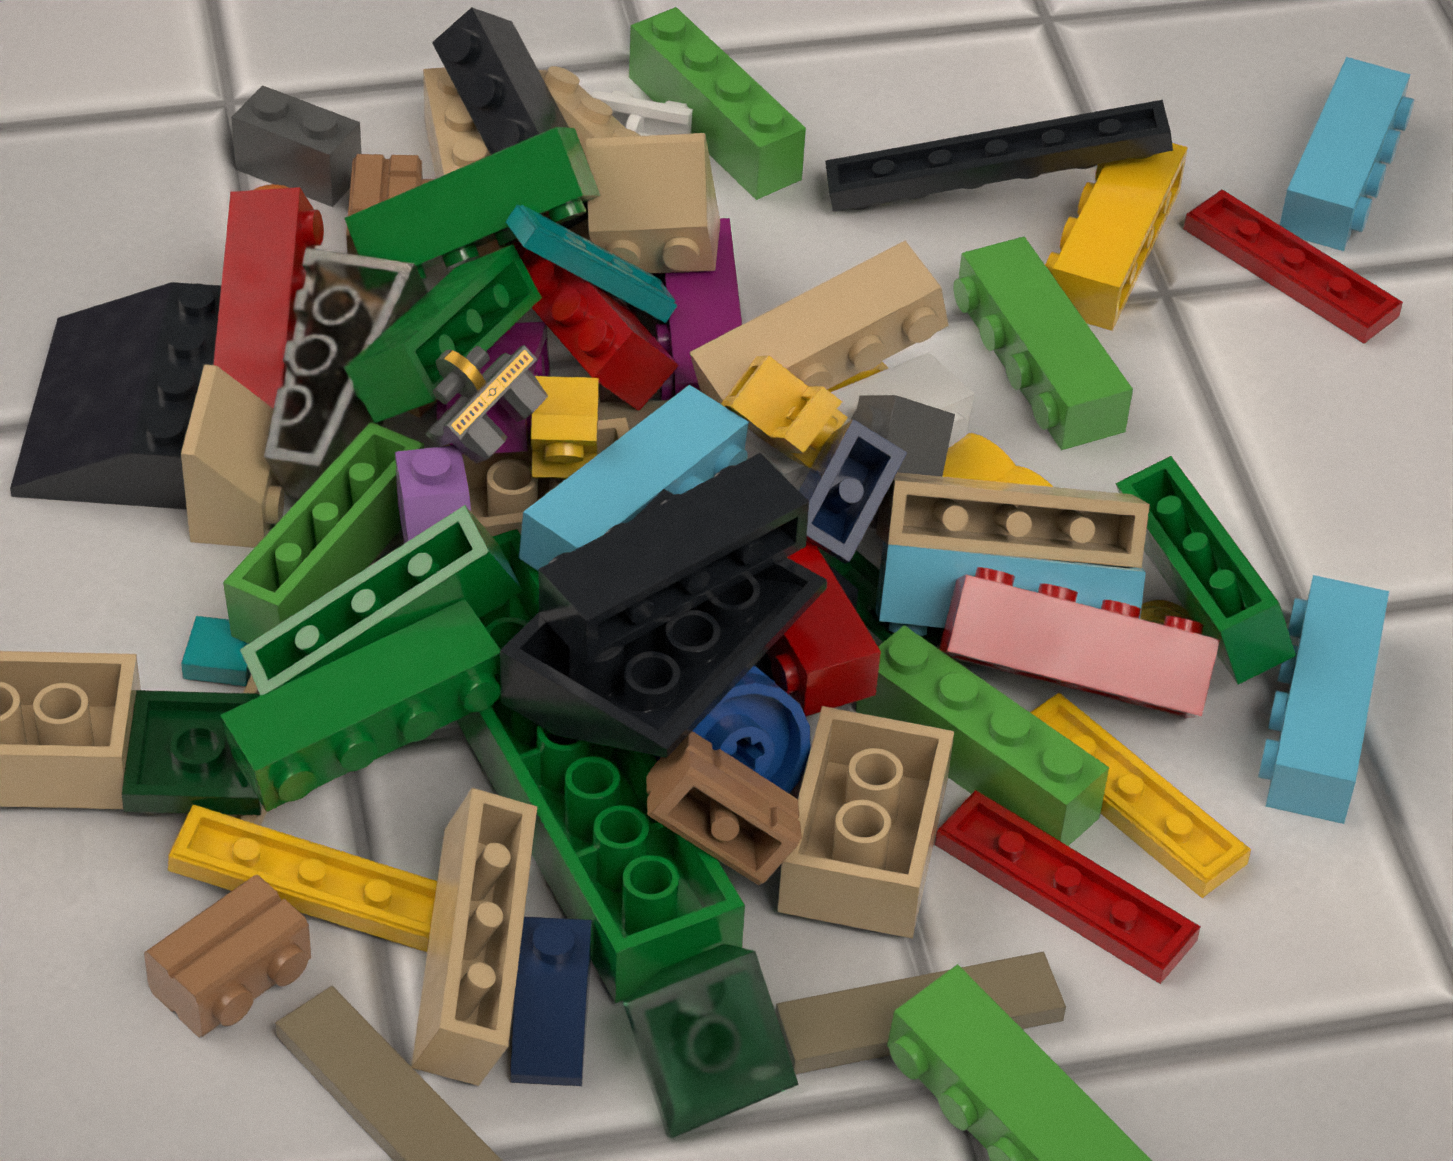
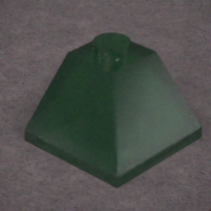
M724 943L662 968L623 1001L666 1136L669 1138L682 1135L799 1085L760 963L754 950Z

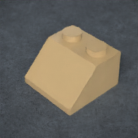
M705 133L587 138L585 145L586 159L601 195L588 201V227L591 242L648 273L715 271L720 216Z
M204 365L181 452L190 542L255 548L269 533L271 524H277L283 517L284 487H281L280 483L281 479H291L295 459L294 443L285 442L283 416L218 366Z

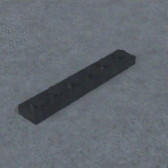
M1162 99L825 160L829 194L834 212L845 209H865L873 204L901 199H920L929 194L962 188L976 189L985 184L1018 178L1032 179L1041 174L1068 169H1088L1098 164L1130 158L1144 159L1154 154L1173 151L1171 130Z

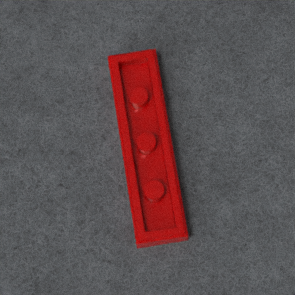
M1222 189L1186 214L1183 228L1185 231L1364 344L1400 316L1403 304L1401 300Z
M977 790L963 802L936 832L935 846L1159 984L1164 981L1198 941L1201 926Z

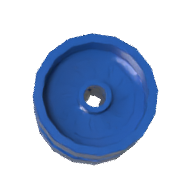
M755 665L693 730V732L712 743L713 750L721 749L787 793H790L801 780L810 754V725L800 704ZM655 756L657 761L661 758L660 756Z

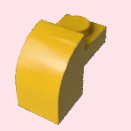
M769 355L756 356L721 403V405L749 421L748 429L793 461L807 468L812 467L826 440L848 418L838 410L842 401L823 386L806 385Z
M535 376L548 397L532 414V478L567 479L597 456L599 378Z

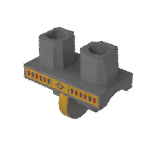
M525 345L521 346L513 355L502 354L483 374L479 370L490 360V357L479 346H476L466 357L453 350H445L436 360V367L444 379L435 387L433 394L443 404H447L457 393L462 396L425 433L437 447L453 443L459 451L475 463L485 461L507 439V436L487 416L486 412L498 401L516 422L526 419L546 400L548 395L536 377L528 370L538 359Z

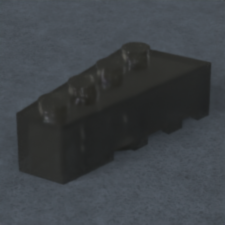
M306 248L302 264L306 271L304 287L301 290H297L293 309L297 316L293 341H287L283 362L287 367L284 387L277 389L264 458L289 499L299 500L370 422L375 423L364 402L356 395L352 381L344 367L428 293L415 264ZM385 419L375 424L382 426Z

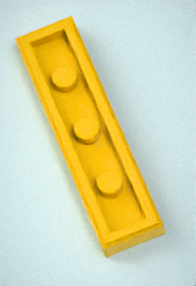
M1057 693L1030 712L1109 767L1101 815L1198 896L1204 898L1248 864L1251 849L1061 693Z
M192 805L169 854L167 871L233 891L245 881L258 874L278 892L281 900L286 899L300 913L424 952L428 951L437 887L436 880Z

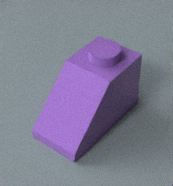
M454 445L395 452L398 508L404 543L464 505L471 511L462 452Z

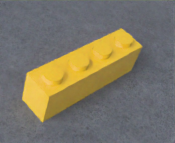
M1172 143L1173 151L1154 154L1144 159L1130 158L1098 164L1095 173L1096 183L1087 182L1085 184L1078 205L1077 214L1079 217L1070 216L1067 219L1060 240L1061 252L1060 254L1051 252L1045 266L1087 324L1113 331L1180 192L1188 147Z

